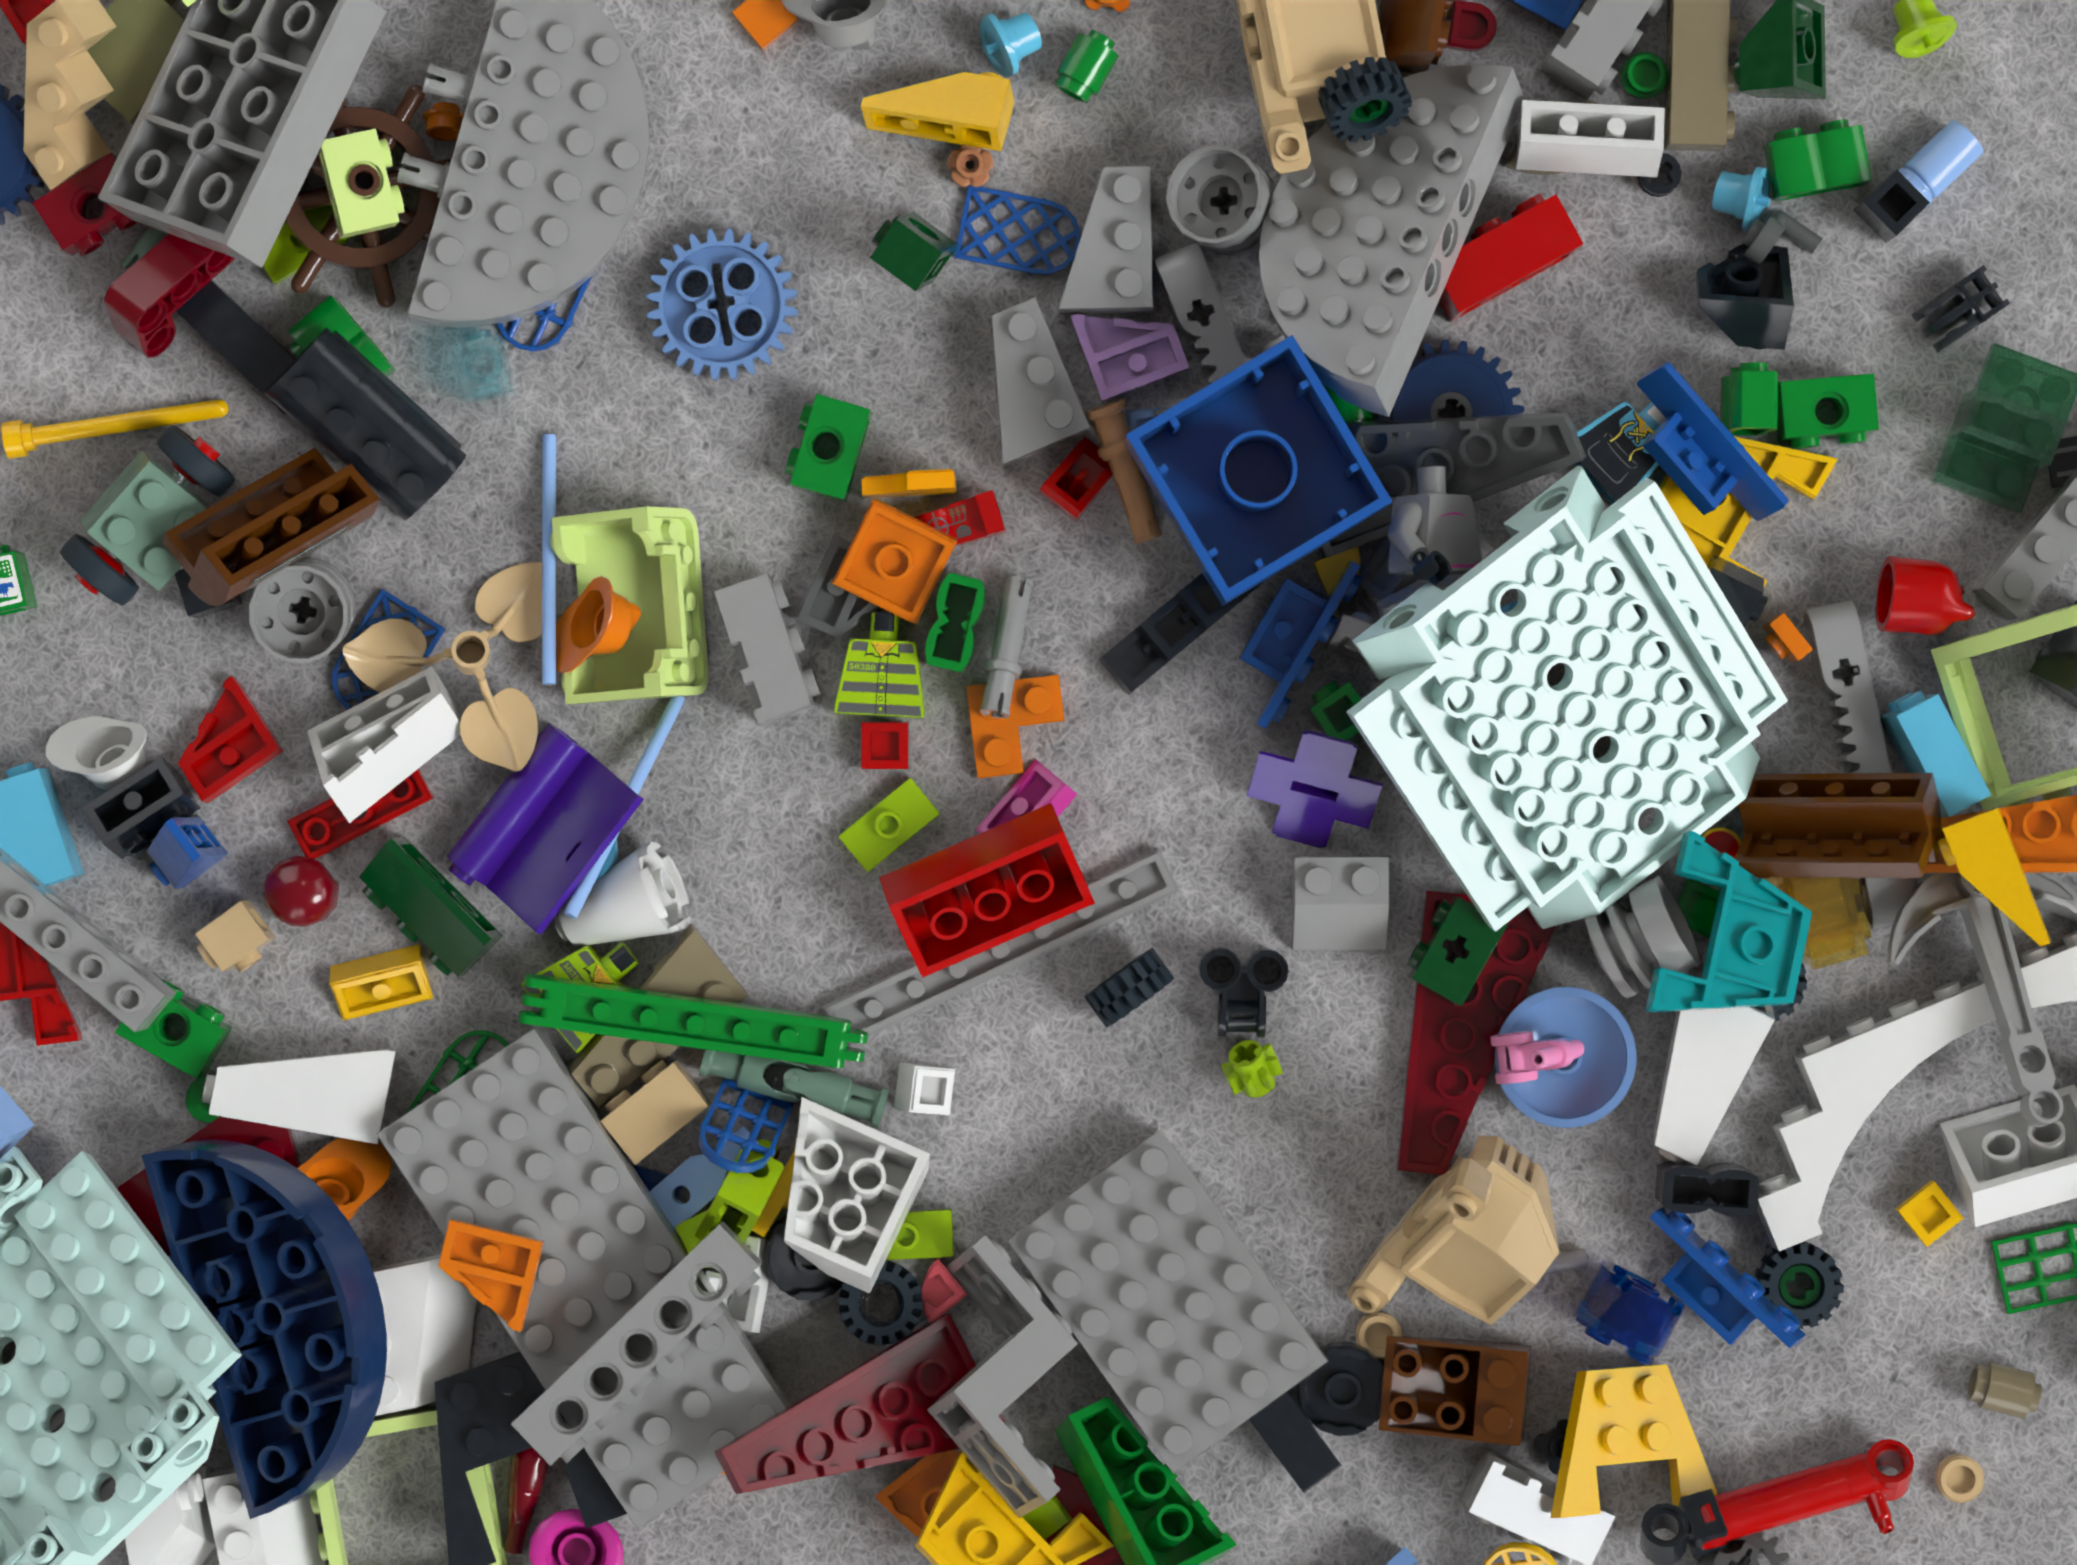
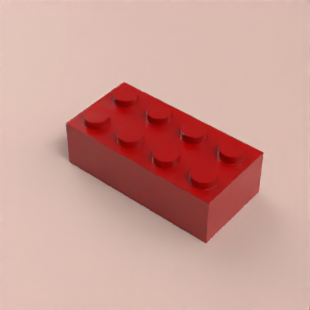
M1052 803L879 877L888 907L922 978L1095 904Z

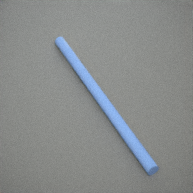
M555 434L542 435V685H556V554L551 547L552 517H556Z
M683 696L670 698L631 776L628 786L637 794H639L685 701ZM618 834L575 889L564 911V914L568 917L577 919Z

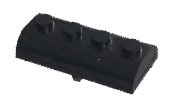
M327 327L263 393L345 467L352 464L373 491L403 520H407L417 512L449 480L467 456L460 449L462 445L341 334L336 330L331 332Z

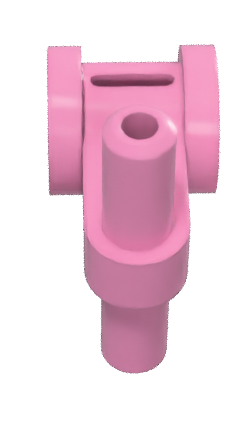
M1533 1031L1490 1036L1491 1046H1496L1500 1073L1495 1074L1496 1084L1539 1079L1538 1071L1566 1067L1572 1063L1573 1059L1579 1058L1584 1054V1045L1577 1039L1570 1041L1565 1039L1534 1041Z

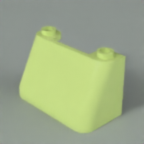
M646 506L552 517L551 547L563 563L576 565L578 597L594 578L603 576L609 579L613 592L622 595L641 610V617L629 633V637L620 651L609 655H590L573 671L562 673L561 684L565 692L566 705L702 694L707 688L709 681L699 533L697 522L690 510L685 508Z

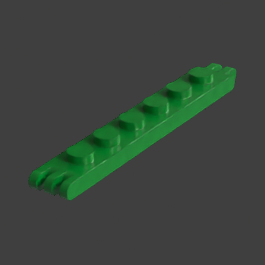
M536 974L525 975L524 985L542 989V994L522 993V1004L539 1007V1012L519 1011L518 1022L523 1024L833 1068H843L845 1060L864 1061V1050L847 1046L848 1042L866 1044L868 1032L851 1029L852 1021L848 1019Z

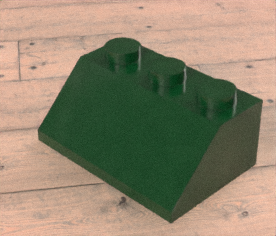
M406 837L390 838L359 876L367 885L362 890L365 896L381 910L388 906L400 918L395 923L398 929L414 943L421 939L432 951L428 956L430 961L446 976H449L452 972L457 977L465 975L503 937Z

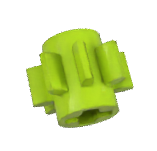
M1246 1040L1236 1044L1229 1052L1230 1062L1221 1064L1232 1093L1236 1095L1243 1091L1246 1096L1251 1098L1262 1097L1274 1089L1276 1082L1274 1076L1283 1074L1282 1067L1272 1045L1268 1043L1262 1047L1260 1043L1253 1040Z

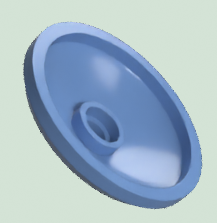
M1552 987L1525 998L1506 1017L1498 1034L1533 1031L1534 1041L1550 1039L1570 1041L1577 1039L1584 1045V1054L1579 1058L1573 1059L1572 1063L1566 1067L1538 1071L1539 1079L1500 1084L1511 1103L1527 1117L1551 1127H1580L1605 1117L1623 1100L1635 1075L1637 1063L1636 1044L1626 1019L1608 1000L1582 988ZM1495 1046V1069L1496 1073H1500L1497 1049Z

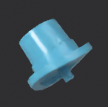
M1024 12L1006 20H998L993 13L982 17L980 23L981 45L993 69L1000 75L1009 77L1018 73V62L1023 57L1041 49L1042 40L1040 32L1028 13Z
M1758 166L1755 168L1753 175L1722 171L1715 186L1712 209L1743 220L1742 230L1748 232L1755 221L1760 218L1764 208L1770 205L1771 198L1768 197L1770 194L1771 178L1768 169Z

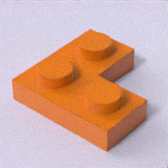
M1059 675L1015 680L1009 710L1010 716L1006 719L992 718L993 711H990L988 716L979 712L986 684L966 686L977 779L1024 773L1018 727L1064 721Z

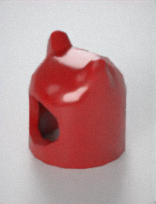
M1888 556L1885 559L1878 579L1875 606L1876 624L1880 632H1909L1927 636L1942 634L1956 621L1973 619L1975 611L1974 607L1963 601L1964 586L1960 585L1957 574L1950 567L1936 560Z

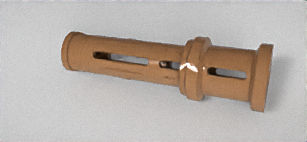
M1125 399L1088 410L1085 412L1087 420H1092L1101 446L1097 450L1099 457H1102L1103 461L1108 460L1130 526L1134 544H1139L1152 540L1153 537H1160L1163 533L1156 519L1141 470L1125 445L1126 434L1130 433V429L1123 411L1127 405Z

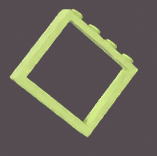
M2077 604L1931 649L1955 726L1991 793V796L1980 801L1983 810L1998 806L2007 807L2029 803L2028 798L2042 795L2043 800L2069 796L2072 794L2070 787L2077 785V767L2011 785L1970 657L2077 626Z
M436 1406L375 1416L366 1437L438 1425ZM489 1463L467 1471L466 1474L496 1558V1562L489 1565H508ZM332 1478L321 1488L310 1493L312 1511L314 1515L320 1514L323 1532L318 1534L319 1553L323 1561H329V1565H348Z

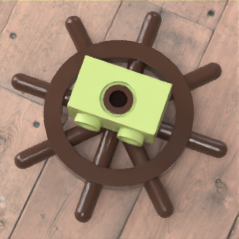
M417 84L409 86L392 115L372 108H347L344 98L326 135L334 133L335 137L324 140L310 168L312 172L325 179L326 186L299 192L285 220L294 238L308 251V254L291 280V288L294 292L299 294L305 293L323 264L327 262L348 269H369L378 304L384 308L394 305L396 297L387 264L406 255L421 239L428 243L439 198H437V192L418 187V202L415 213L406 208L403 204L400 189L411 187L412 185L397 182L399 170L386 171L387 167L393 166L391 152L397 144L404 153L410 154V156L445 166L447 162L451 163L452 159L434 162L424 141L408 126L425 97V93L422 92V86ZM353 129H364V130H366V131H361V132L353 133ZM331 205L333 212L319 233L309 222L303 211ZM397 224L405 228L396 238L382 244L379 230L395 227ZM360 235L363 248L342 246L337 244L339 238Z

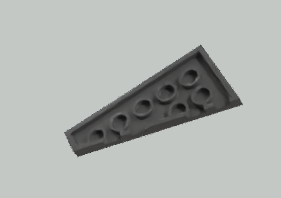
M1568 412L1346 423L1392 502L1396 497L1418 494L1417 468L1445 467L1447 494L1469 495L1473 502L1583 461L1586 457ZM1392 502L1384 510L1322 546L1326 557L1329 558L1388 535L1387 532L1392 517Z

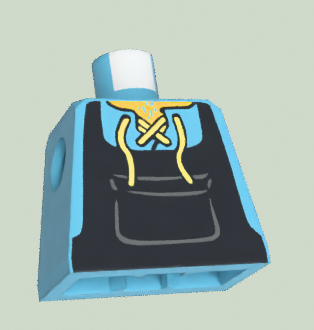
M1624 401L1577 432L1586 457L1583 461L1577 462L1574 465L1581 466L1598 491L1611 504L1615 503L1645 478H1649L1659 465L1642 445L1663 422L1665 417L1652 402L1638 414L1629 403Z

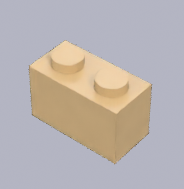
M661 1060L641 1076L646 1085L631 1096L625 1089L604 1106L609 1114L600 1122L635 1165L712 1104L678 1060L669 1066Z

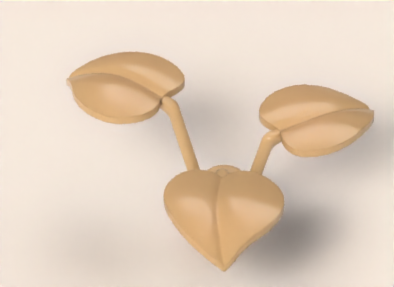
M529 562L511 566L489 578L477 594L475 611L483 622L494 626L490 630L482 631L481 633L476 631L462 632L454 639L451 648H444L442 652L431 657H424L427 643L421 630L413 623L403 619L380 621L343 646L342 652L350 669L360 681L378 693L423 671L422 666H432L446 659H452L454 666L460 672L476 676L485 700L470 704L462 714L459 726L460 736L467 750L481 761L514 772L522 770L530 760L538 735L537 715L532 702L524 693L515 688L503 689L493 697L484 669L490 660L488 640L496 637L500 631L503 632L506 638L518 643L529 642L542 636V562Z

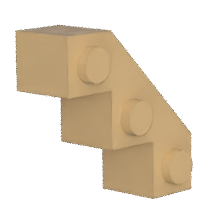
M56 0L27 24L23 151L50 190L55 189L107 154L112 153L85 114L114 91L87 51L117 27L99 0Z

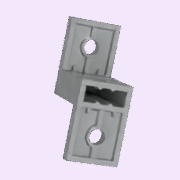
M985 1235L959 1255L946 1268L1006 1339L927 1410L1020 1518L1047 1503L1061 1489L1054 1482L1055 1476L1050 1467L1041 1459L1033 1458L1022 1445L1024 1440L1020 1432L1009 1422H1003L999 1415L1078 1343L1071 1336L1072 1330L1069 1324L1060 1315L1052 1314L1040 1300L1041 1293L1036 1285L1029 1279L1022 1278L1011 1266V1259L1006 1250L997 1242H991Z

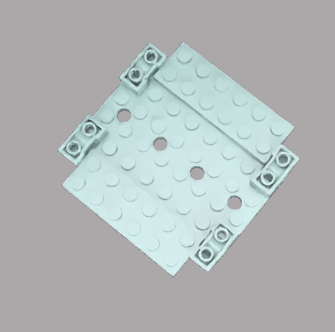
M1576 466L1503 524L1512 538L1444 591L1427 582L1352 640L1376 678L1379 680L1390 678L1351 707L1346 713L1485 923L1495 932L1526 907L1542 929L1595 916L1605 911L1680 851L1683 833L1693 831L1701 835L1746 799L1760 760V756L1751 743L1760 735L1756 726L1788 701L1657 483L1649 478H1645L1603 511L1605 506L1603 500L1581 466ZM1516 589L1518 592L1516 606L1511 611L1502 613L1500 609L1501 597L1506 591ZM1563 663L1565 667L1563 679L1557 685L1549 686L1547 683L1548 671L1555 664ZM1603 736H1609L1611 743L1608 752L1601 758H1594L1593 747L1596 741ZM1654 807L1655 819L1653 823L1645 829H1639L1638 820L1641 813L1647 808Z
M13 1146L0 1159V1565H97L208 1459L220 1418L207 1401L217 1392L211 1384L242 1354L92 1155L81 1151L41 1189L43 1180L19 1148ZM14 1341L16 1344V1354L9 1363L3 1364L1 1360L2 1350L7 1343ZM63 1408L65 1411V1422L61 1429L53 1433L50 1429V1419L55 1411ZM113 1477L116 1483L115 1492L109 1500L102 1502L100 1487L106 1479Z

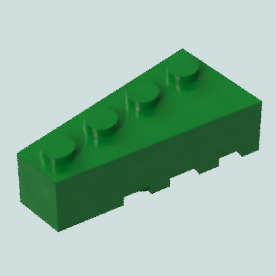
M1108 1396L1068 1415L1054 1430L1125 1565H1208L1222 1558L1237 1545L1227 1532L1223 1534L1208 1517L1210 1513L1198 1499L1194 1501L1176 1480L1178 1476L1172 1473L1167 1464L1163 1465L1147 1447V1440Z

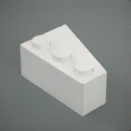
M431 666L308 730L307 733L323 786L347 821L351 823L460 736L461 716L455 701Z

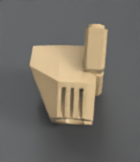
M1236 0L1243 47L1258 108L1262 134L1273 168L1280 174L1307 169L1311 162L1303 123L1325 119L1318 97H1320L1318 93L1320 87H1326L1325 79L1328 76L1336 78L1335 70L1341 66L1345 70L1351 68L1349 62L1358 60L1360 65L1364 64L1365 57H1374L1375 62L1380 57L1386 58L1375 0Z
M1479 1135L1467 1159L1459 1155L1450 1169L1432 1181L1401 1218L1400 1222L1384 1237L1346 1291L1347 1298L1351 1300L1358 1310L1364 1313L1379 1312L1391 1300L1408 1276L1445 1302L1492 1325L1538 1283L1559 1254L1547 1176L1542 1167L1537 1163L1531 1162L1523 1153L1517 1152V1149L1504 1143V1140L1499 1136Z

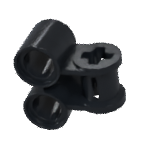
M1223 947L1209 949L1200 958L1198 970L1200 977L1207 986L1221 991L1218 998V1036L1225 1037L1227 1032L1256 1033L1258 1038H1265L1266 996L1264 994L1265 992L1279 989L1286 982L1289 973L1286 960L1275 950L1264 948L1253 952L1246 960V965L1241 966L1236 954L1229 949ZM1222 955L1231 960L1233 965L1232 974L1225 981H1213L1207 975V964L1213 957ZM1262 957H1272L1279 964V975L1272 982H1259L1254 976V965ZM1232 1014L1253 1015L1251 1018L1231 1017Z

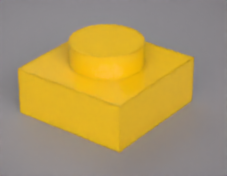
M1933 1180L1927 1182L1895 1208L1920 1242L1926 1247L1964 1219Z

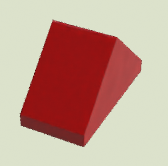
M1085 436L1040 488L1042 496L1076 522L1113 476L1108 460L1103 461L1102 457L1098 455L1097 450L1099 447Z

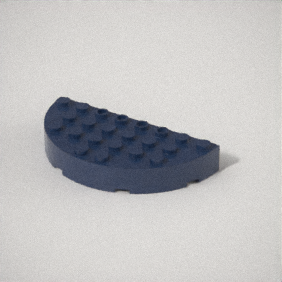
M195 1140L176 1144L141 1156L174 1265L242 1354L211 1385L217 1391L213 1395L248 1515L252 1519L283 1507L321 1488L350 1462L362 1445L375 1418L385 1381L387 1332L384 1309L378 1283L358 1236L332 1199L313 1180L290 1163L257 1147L234 1141Z

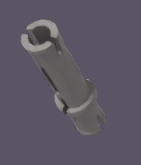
M1019 576L1004 577V587L991 658L985 661L983 671L987 674L982 706L979 712L988 716L990 711H993L992 718H1009L1015 679L1020 678L1022 667L1018 665L1031 589L1034 583L1026 578L1024 583L1020 584L1022 577Z

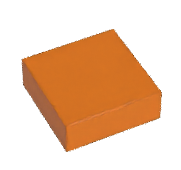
M746 0L732 12L762 50L798 22V18L786 10L781 0Z

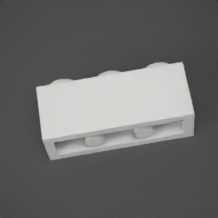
M1522 100L1517 129L1516 169L1657 177L1664 150L1665 108Z

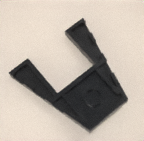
M520 1351L434 1382L449 1565H489L496 1562L466 1472L533 1448L511 1423L546 1390ZM560 1413L561 1418L566 1422V1420L564 1419V1417H563L562 1414ZM584 1447L568 1463L563 1460L586 1529L627 1514Z

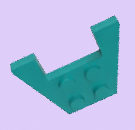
M1693 831L1683 833L1675 875L1720 888L1702 978L1662 967L1654 969L1645 1011L1653 1013L1777 1006L1794 1003L1812 911L1764 878L1758 879L1739 866V861L1726 852L1721 854L1705 843V838Z

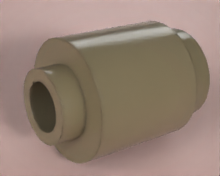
M1988 1362L1986 1366L1976 1364L1969 1381L1968 1400L1978 1402L1979 1408L2024 1419L2029 1411L2035 1412L2037 1410L2042 1386L2035 1383V1374L2032 1372Z

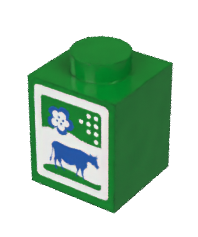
M9 545L0 546V616L37 608L25 553L10 552Z

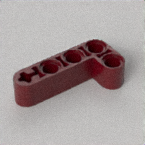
M168 234L108 288L104 297V305L113 328L147 358L159 356L170 346L176 335L172 314L236 258Z

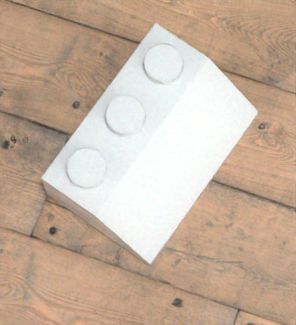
M2075 1085L2056 1089L2063 1100V1114L2059 1120L2045 1127H2034L2024 1120L2020 1112L2021 1100L1940 1123L1960 1196L1975 1227L2077 1198V1088ZM2033 1101L2035 1112L2041 1116V1106Z
M234 1467L212 1471L202 1479L219 1565H327L326 1561L321 1559L319 1553L318 1534L320 1529L317 1515H314L312 1511L310 1494L274 1511L250 1519Z

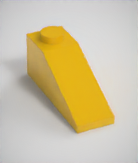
M962 72L864 97L861 102V110L866 128L870 130L1002 151L1015 102L1010 79H1005L992 72H982L980 74Z
M1999 807L1942 828L1945 838L1938 840V844L1947 866L1956 864L1959 873L2039 946L2042 947L2050 944V937Z

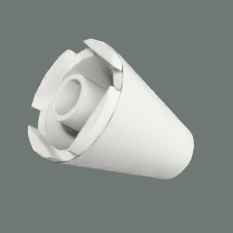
M649 842L642 845L615 864L605 876L594 883L577 919L570 918L564 914L572 897L571 895L554 918L560 937L564 941L569 940L574 946L579 947L671 934L687 929L690 924V916L683 918L681 907L689 904L688 895L671 857L667 855L661 858L655 850L662 847L657 842Z

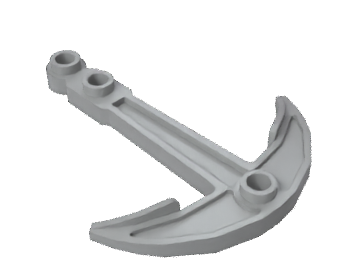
M2050 872L2025 873L2040 911L2055 913L2077 922V894L2072 888ZM1935 873L1915 887L1897 912L1888 943L1887 963L1894 967L1898 966L1916 940L1941 920L1940 915L1952 910H1959L1962 914L2002 1034L2001 1047L2014 1090L2022 1096L2020 1103L2021 1115L2027 1123L2034 1127H2045L2052 1124L2062 1116L2064 1104L2060 1094L2053 1089L2056 1080L2043 1033L2035 1024L2008 918L1976 888L1972 890L1960 873ZM2019 1056L2027 1060L2029 1065L2027 1071L2020 1064ZM2033 1101L2041 1106V1116L2035 1112Z

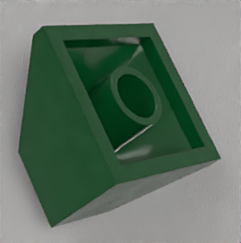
M1776 0L1739 44V58H1736L1734 63V77L1737 85L1740 86V92L1756 98L1826 99L1825 5L1814 0Z

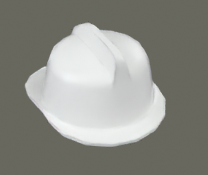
M91 716L70 721L59 727L50 736L46 744V757L53 766L65 771L82 774L95 787L110 790L145 767L146 752L143 746L146 742L147 731L139 723L102 716Z

